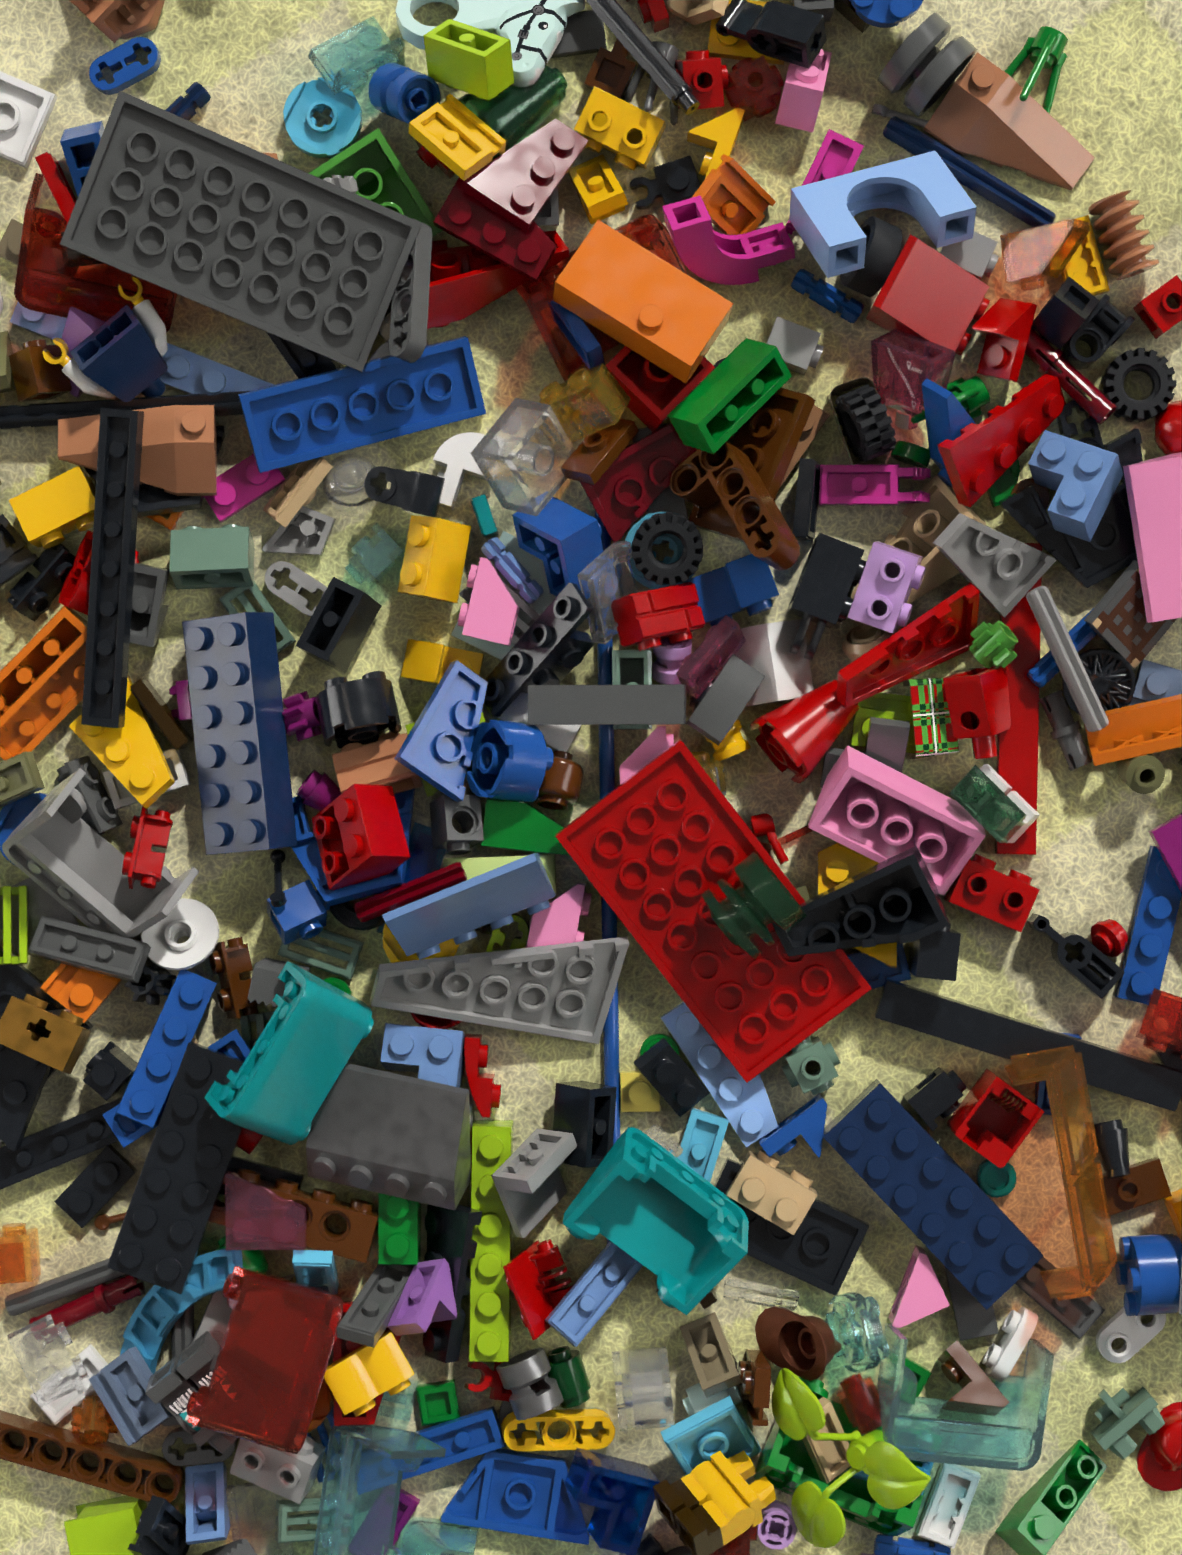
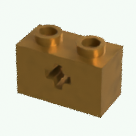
M26 994L24 1000L11 996L0 1019V1044L61 1072L71 1074L91 1032L81 1027L84 1019L65 1010H62L59 1016L45 1010L48 1005L47 1002L29 994ZM38 1025L46 1026L45 1028L51 1031L48 1038L41 1037L39 1033L35 1032Z

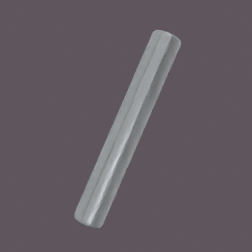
M1046 586L1034 588L1026 594V599L1086 729L1089 732L1099 731L1109 724L1107 715Z

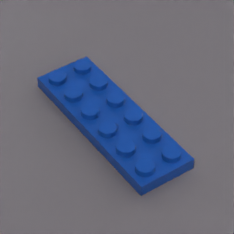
M466 336L426 346L421 357L414 363H409L390 355L367 361L362 372L347 366L238 394L260 473L486 414L469 339Z

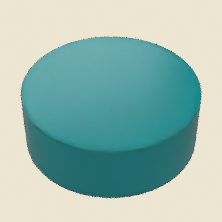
M988 1159L979 1165L976 1172V1181L978 1186L987 1195L996 1198L1008 1195L1015 1187L1016 1172L1009 1162L1003 1168L997 1167Z

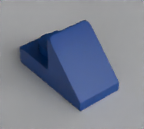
M819 1093L778 1124L779 1127L758 1140L760 1146L769 1157L774 1153H777L779 1156L787 1153L798 1143L795 1138L801 1134L818 1158H820L827 1103L822 1095Z

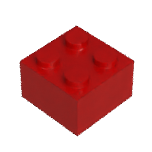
M624 346L604 367L598 379L654 432L666 421L667 415L715 367L704 357L689 381L684 383Z

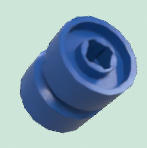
M387 63L379 67L369 83L368 94L371 104L375 109L407 124L437 102L440 104L441 94L439 86L433 78L398 63Z

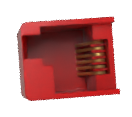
M986 1068L960 1106L949 1118L947 1126L960 1140L997 1167L1003 1168L1044 1114V1111Z

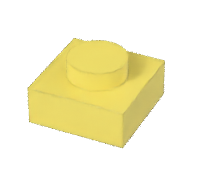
M640 1071L620 1072L621 1112H660V1094Z

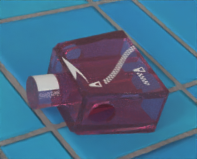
M894 329L871 341L873 383L881 397V403L896 409L895 425L900 429L911 430L917 428L919 422L913 424L911 418L925 410L921 384L928 378L947 389L955 351Z

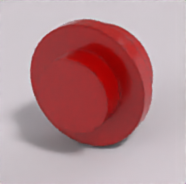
M1107 919L1099 921L1091 927L1092 944L1104 955L1117 957L1124 951L1125 945L1128 942V936L1118 922Z

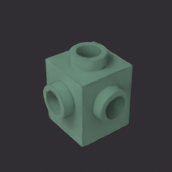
M810 1036L784 1055L788 1064L782 1066V1069L791 1087L799 1085L804 1094L811 1091L813 1095L829 1089L834 1085L832 1079L839 1076L834 1066L841 1062L830 1042L823 1045L818 1036L813 1039ZM809 1061H817L820 1068L818 1071L808 1074L805 1071V1066Z

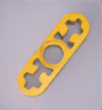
M565 1409L549 1410L538 1416L520 1421L516 1419L514 1412H511L503 1419L501 1432L506 1445L514 1451L598 1450L607 1447L613 1441L615 1427L609 1415L603 1410ZM556 1421H564L569 1427L567 1434L560 1439H552L547 1434L549 1426ZM578 1421L581 1429L594 1428V1423L599 1421L605 1429L599 1430L596 1437H592L590 1430H578L580 1437L576 1438L577 1429L574 1422ZM540 1422L539 1430L542 1438L537 1439L535 1431H524L522 1438L517 1439L511 1431L516 1430L520 1423H524L526 1430H538L536 1423Z

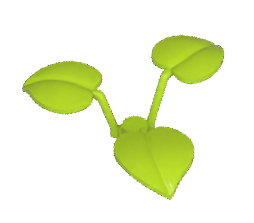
M785 1367L779 1371L771 1404L774 1419L786 1435L798 1441L806 1438L807 1435L815 1441H851L846 1452L847 1460L852 1466L848 1471L826 1487L823 1493L812 1481L802 1483L793 1493L791 1500L792 1516L799 1532L809 1543L813 1544L814 1547L830 1548L842 1540L846 1530L845 1518L839 1505L829 1499V1497L836 1489L861 1470L869 1475L867 1479L869 1494L884 1508L900 1509L920 1496L929 1484L931 1477L918 1469L902 1451L892 1445L886 1433L878 1429L861 1436L858 1430L852 1433L818 1432L825 1426L826 1422L824 1410L819 1400L810 1388L788 1368Z

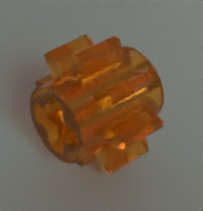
M98 1395L85 1397L81 1402V1407H72V1434L79 1433V1439L83 1443L90 1445L102 1444L108 1440L109 1433L118 1432L117 1426Z

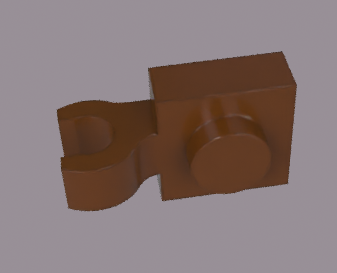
M616 39L611 52L600 47L584 85L592 90L595 86L622 99L636 68V63L627 59L630 53L618 39Z

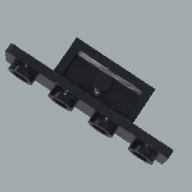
M568 583L485 679L488 685L484 704L492 716L500 717L521 692L528 693V685H560L563 679L575 666L582 662L586 653L594 646V642L588 633L576 630L592 612L591 605L577 584Z

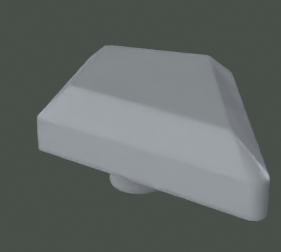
M302 506L286 528L281 525L263 546L262 550L269 553L322 555L336 519Z

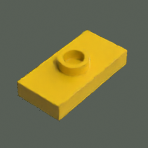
M1089 215L1050 226L1049 232L1063 281L1071 277L1093 296L1108 293L1110 288Z

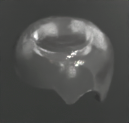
M355 453L340 455L331 461L333 467L322 483L326 501L336 513L352 518L366 515L378 504L377 501L371 499L366 494L364 488L365 478L368 472L375 468V465L370 459Z

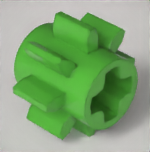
M999 620L994 625L991 622L986 623L983 621L970 633L975 640L969 647V650L975 659L988 669L994 664L996 667L1002 666L1005 668L1018 656L1013 650L1014 646L1018 643L1016 635L1006 624Z

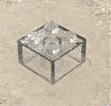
M515 398L473 449L471 455L503 508L538 516L567 478H565L561 466L575 449L549 404Z

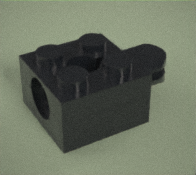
M819 533L815 538L787 609L788 613L802 618L789 652L798 654L809 624L814 622L816 625L804 658L812 660L825 627L830 629L837 622L842 623V621L846 620L853 602V598L847 597L851 585L856 587L859 584L867 562L861 559L865 551L864 549Z

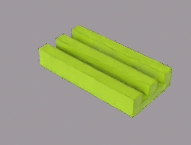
M27 885L0 887V896H3V957H0V965L28 964ZM19 895V956H12L11 896Z

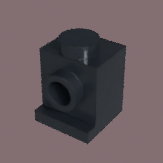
M110 1041L86 1065L87 1069L85 1071L89 1074L83 1081L107 1101L115 1096L130 1079L138 1063L114 1042Z
M938 1067L906 1093L904 1097L933 1131L938 1127L934 1119L939 1115L944 1119L960 1106L958 1100L964 1096L962 1092L967 1089V1086L953 1070L946 1074Z

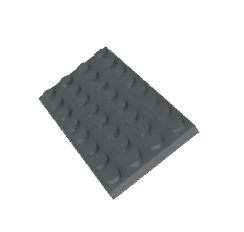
M119 91L60 245L362 372L422 223Z

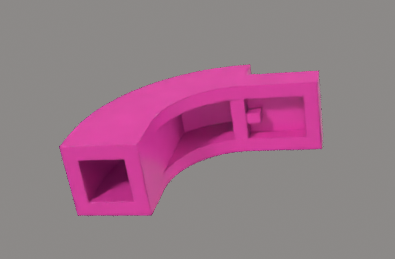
M700 195L662 206L666 227L680 259L691 272L707 281L725 285L754 283L759 281L758 269L795 259L794 245L783 222L744 234L725 235L713 230L710 215Z

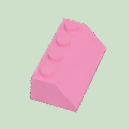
M1181 452L1123 466L1147 623L1182 618Z
M848 745L827 775L808 824V828L878 863L917 846L935 882L938 893L943 896L986 836L983 818L973 809Z

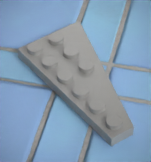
M626 936L379 964L370 997L371 1006L599 1044L629 947V941Z

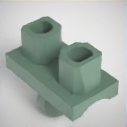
M1144 1387L1139 1389L1133 1396H1130L1122 1388L1113 1397L1103 1389L1098 1395L1105 1404L1094 1413L1102 1423L1093 1429L1091 1433L1105 1451L1109 1448L1123 1460L1138 1446L1127 1434V1431L1139 1423L1151 1435L1165 1424V1421L1156 1408L1158 1403Z

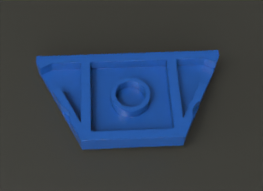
M501 1448L485 1453L445 1507L441 1516V1522L589 1545L590 1534L565 1458Z

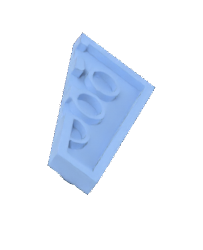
M684 1002L661 1016L662 1021L746 1148L779 1127L761 1075L758 1074L746 1083Z

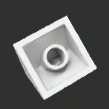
M801 620L765 623L726 631L730 657L734 654L765 675L745 707L793 700L814 690L809 659L804 658L807 649L806 637H804L797 655L789 652Z

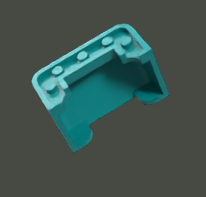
M287 961L277 977L285 983L283 997L276 994L272 1001L278 1007L238 1073L230 1069L226 1076L230 1082L223 1085L214 1081L204 1098L219 1117L240 1127L293 1145L298 1141H303L309 1134L314 1116L360 1040L366 1038L371 1032L374 1020L371 1008L364 1002Z
M628 1127L617 1139L569 1205L563 1217L562 1224L577 1239L593 1240L600 1233L657 1275L658 1296L661 1301L670 1308H677L685 1315L748 1253L749 1221L743 1209L677 1157L634 1127Z

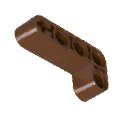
M726 441L714 454L699 449L696 450L673 471L670 477V487L673 493L700 509L708 508L720 499L748 549L755 557L777 570H787L796 563L800 555L799 543L749 457L743 451Z

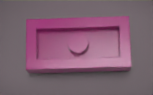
M253 453L217 477V496H204L219 521L224 522L281 485L285 481V477L279 468L260 473Z

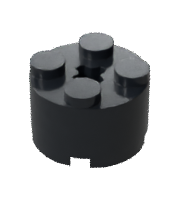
M383 671L370 672L363 675L362 679L348 682L346 677L329 679L324 682L325 690L315 697L324 743L328 747L331 746L332 741H336L337 748H342L350 743L366 745L378 741L379 734L389 730L392 733H399L402 729L392 682L386 679L385 672Z

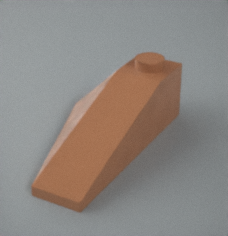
M977 52L955 81L923 130L955 153L964 156L971 154L989 160L992 165L1001 168L1003 165L1026 172L1028 177L1072 190L1095 157L1030 95L1025 101H1021L1019 97L1023 88L1010 75Z

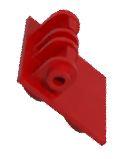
M551 1239L539 1242V1240L535 1241L503 1266L506 1273V1283L515 1295L521 1310L522 1322L528 1328L532 1340H536L551 1327L545 1319L572 1288V1286L562 1288L572 1282L571 1277L557 1281L554 1279L566 1273L568 1269L566 1266L560 1267L565 1263L558 1245H553Z

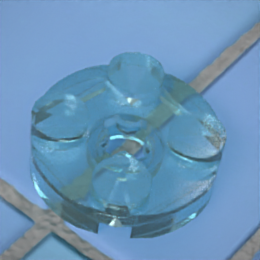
M854 1291L834 1296L829 1304H834L832 1312L826 1313L825 1322L828 1323L833 1331L835 1340L842 1345L840 1352L835 1354L836 1357L844 1356L846 1361L850 1363L844 1367L853 1373H860L877 1367L881 1360L888 1358L890 1351L879 1320L880 1308L877 1301L872 1296L863 1297L860 1293Z

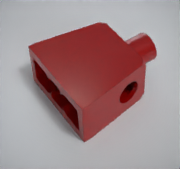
M992 666L989 669L986 667L971 668L943 678L954 737L956 739H972L974 759L998 756L995 735L1010 729L1011 725L1007 666L1005 668L1002 666Z

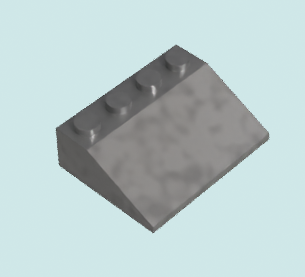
M347 1063L312 1120L311 1130L307 1136L306 1143L308 1177L456 1210L471 1181L469 1090Z

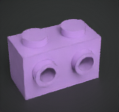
M879 541L873 542L847 618L890 633L897 632L899 626L905 627L913 605L907 603L912 588L919 589L926 571V567L920 565L923 557Z

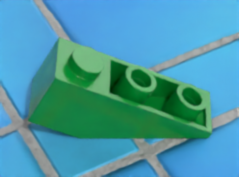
M1080 1439L1077 1440L1018 1500L995 1532L1018 1555H1046L1108 1466Z

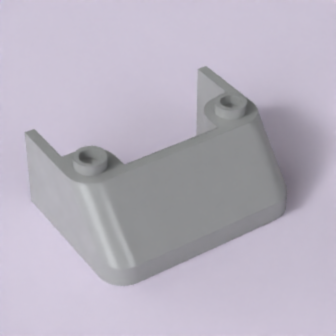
M79 768L55 786L6 839L2 845V850L13 864L88 928L132 939L169 915L199 871L192 867L177 878H174L170 870L163 866L161 882L156 883V888L142 887L140 885L141 881L135 880L133 889H129L128 875H122L124 855L81 819L87 807L83 795L75 787L86 772Z

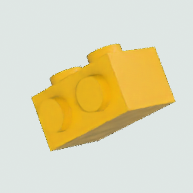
M594 86L575 125L574 131L588 140L585 148L596 153H600L601 149L604 148L616 154L614 158L616 163L634 171L637 165L646 169L666 128L664 120Z
M76 466L9 500L28 542L37 548L42 546L44 549L54 547L65 540L64 535L76 529L80 532L93 528L96 489L89 474L80 466Z
M411 515L397 592L429 600L458 603L471 526L436 517Z

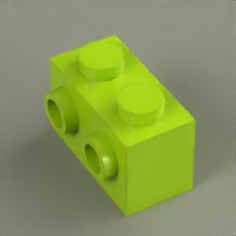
M452 19L446 20L423 35L428 76L436 82L445 84L449 88L470 93L484 100L495 98L503 90L514 84L510 39Z

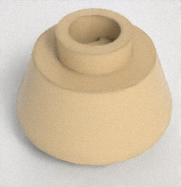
M856 626L846 634L842 642V649L853 662L894 633L875 627L865 632L859 626Z

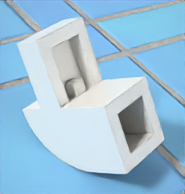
M474 432L457 434L446 440L439 447L433 458L435 464L447 467L445 473L438 472L437 475L438 477L445 478L439 506L451 510L454 509L465 473L495 483L506 449L505 441Z

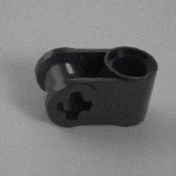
M1107 294L1100 299L1087 319L1063 346L1062 351L1066 354L1064 358L1078 370L1086 369L1098 360L1135 320L1131 315L1126 317L1109 302L1110 296ZM1080 340L1088 343L1091 348L1090 357H1082L1078 354L1075 348L1076 341Z
M378 466L368 472L364 488L366 494L377 502L401 507L402 510L437 517L445 478L416 471L409 472ZM387 482H391L390 489L387 488Z

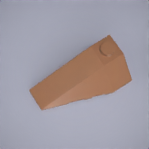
M171 405L132 410L144 412L140 485L145 483L164 489L166 493L176 496H217V431L214 405ZM100 414L58 420L59 460L97 471Z

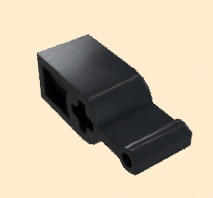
M732 0L725 10L724 16L716 24L717 32L727 37L730 35L747 40L751 48L760 54L808 69L827 41L824 15L778 1H768L764 6H760L746 0Z
M1033 913L1027 920L1030 928L1042 932L1053 941L1051 954L1056 963L1095 996L1103 999L1125 973L1082 936L1068 932L1059 934L1050 927L1047 918ZM1067 943L1072 945L1078 943L1075 948L1076 952L1079 953L1077 958L1067 957L1065 959L1068 953L1064 947ZM1087 964H1089L1094 970H1096L1100 975H1102L1103 978L1099 977L1094 971H1092L1087 966Z

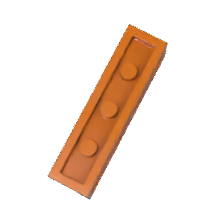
M1182 694L1105 711L1109 724L1096 732H1089L1084 724L1094 766L1182 747Z

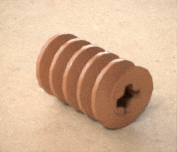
M1131 190L1101 199L1093 203L1088 209L1090 215H1102L1093 223V227L1095 230H1107L1098 238V242L1101 245H1112L1104 251L1103 257L1106 260H1116L1109 266L1108 271L1110 274H1122L1117 280L1138 275L1160 263L1159 259H1146L1145 257L1155 247L1154 244H1141L1140 242L1150 232L1149 229L1136 230L1135 226L1145 217L1144 214L1131 215L1130 211L1140 204L1139 200H1126L1125 196Z

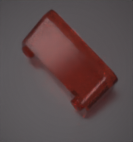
M36 173L25 208L14 289L16 300L29 310L65 318L68 317L69 310L73 306L104 322L108 321L127 304L133 309L135 306L132 301H128L120 295L118 285L120 284L125 295H135L138 291V286L131 278L135 276L60 245L67 222L59 213L39 208L44 175ZM135 277L142 284V297L144 300H150L164 322L167 333L171 328L177 294Z

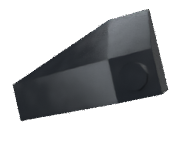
M917 846L863 871L771 920L788 956L836 951V949L861 946L862 948L875 947L878 944L899 942V944L910 943L950 925L935 882Z

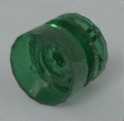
M753 851L734 867L736 875L742 883L738 888L735 889L725 879L720 878L717 884L727 897L721 900L710 888L701 895L707 903L712 919L735 946L746 951L753 959H756L762 954L761 949L753 939L756 934L767 945L771 946L775 942L767 928L768 924L773 921L782 930L788 932L806 918L807 914L772 870Z

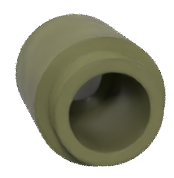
M1152 754L1120 760L1116 764L1118 776L1137 793H1152L1164 781V767Z

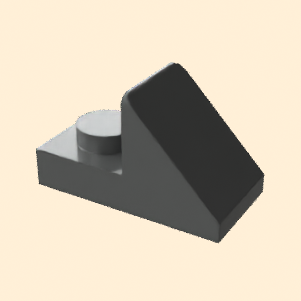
M135 563L130 643L155 647L168 611V606L163 604L169 569Z

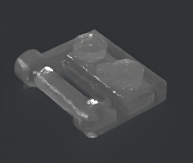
M618 541L611 544L577 575L581 592L592 607V612L587 617L594 643L606 645L618 633V623L615 622L611 609L612 601L621 598L618 578L623 597L638 593L630 560L633 557L632 546L628 541ZM615 566H616V569H617L618 578H617L616 573H615V568H614Z

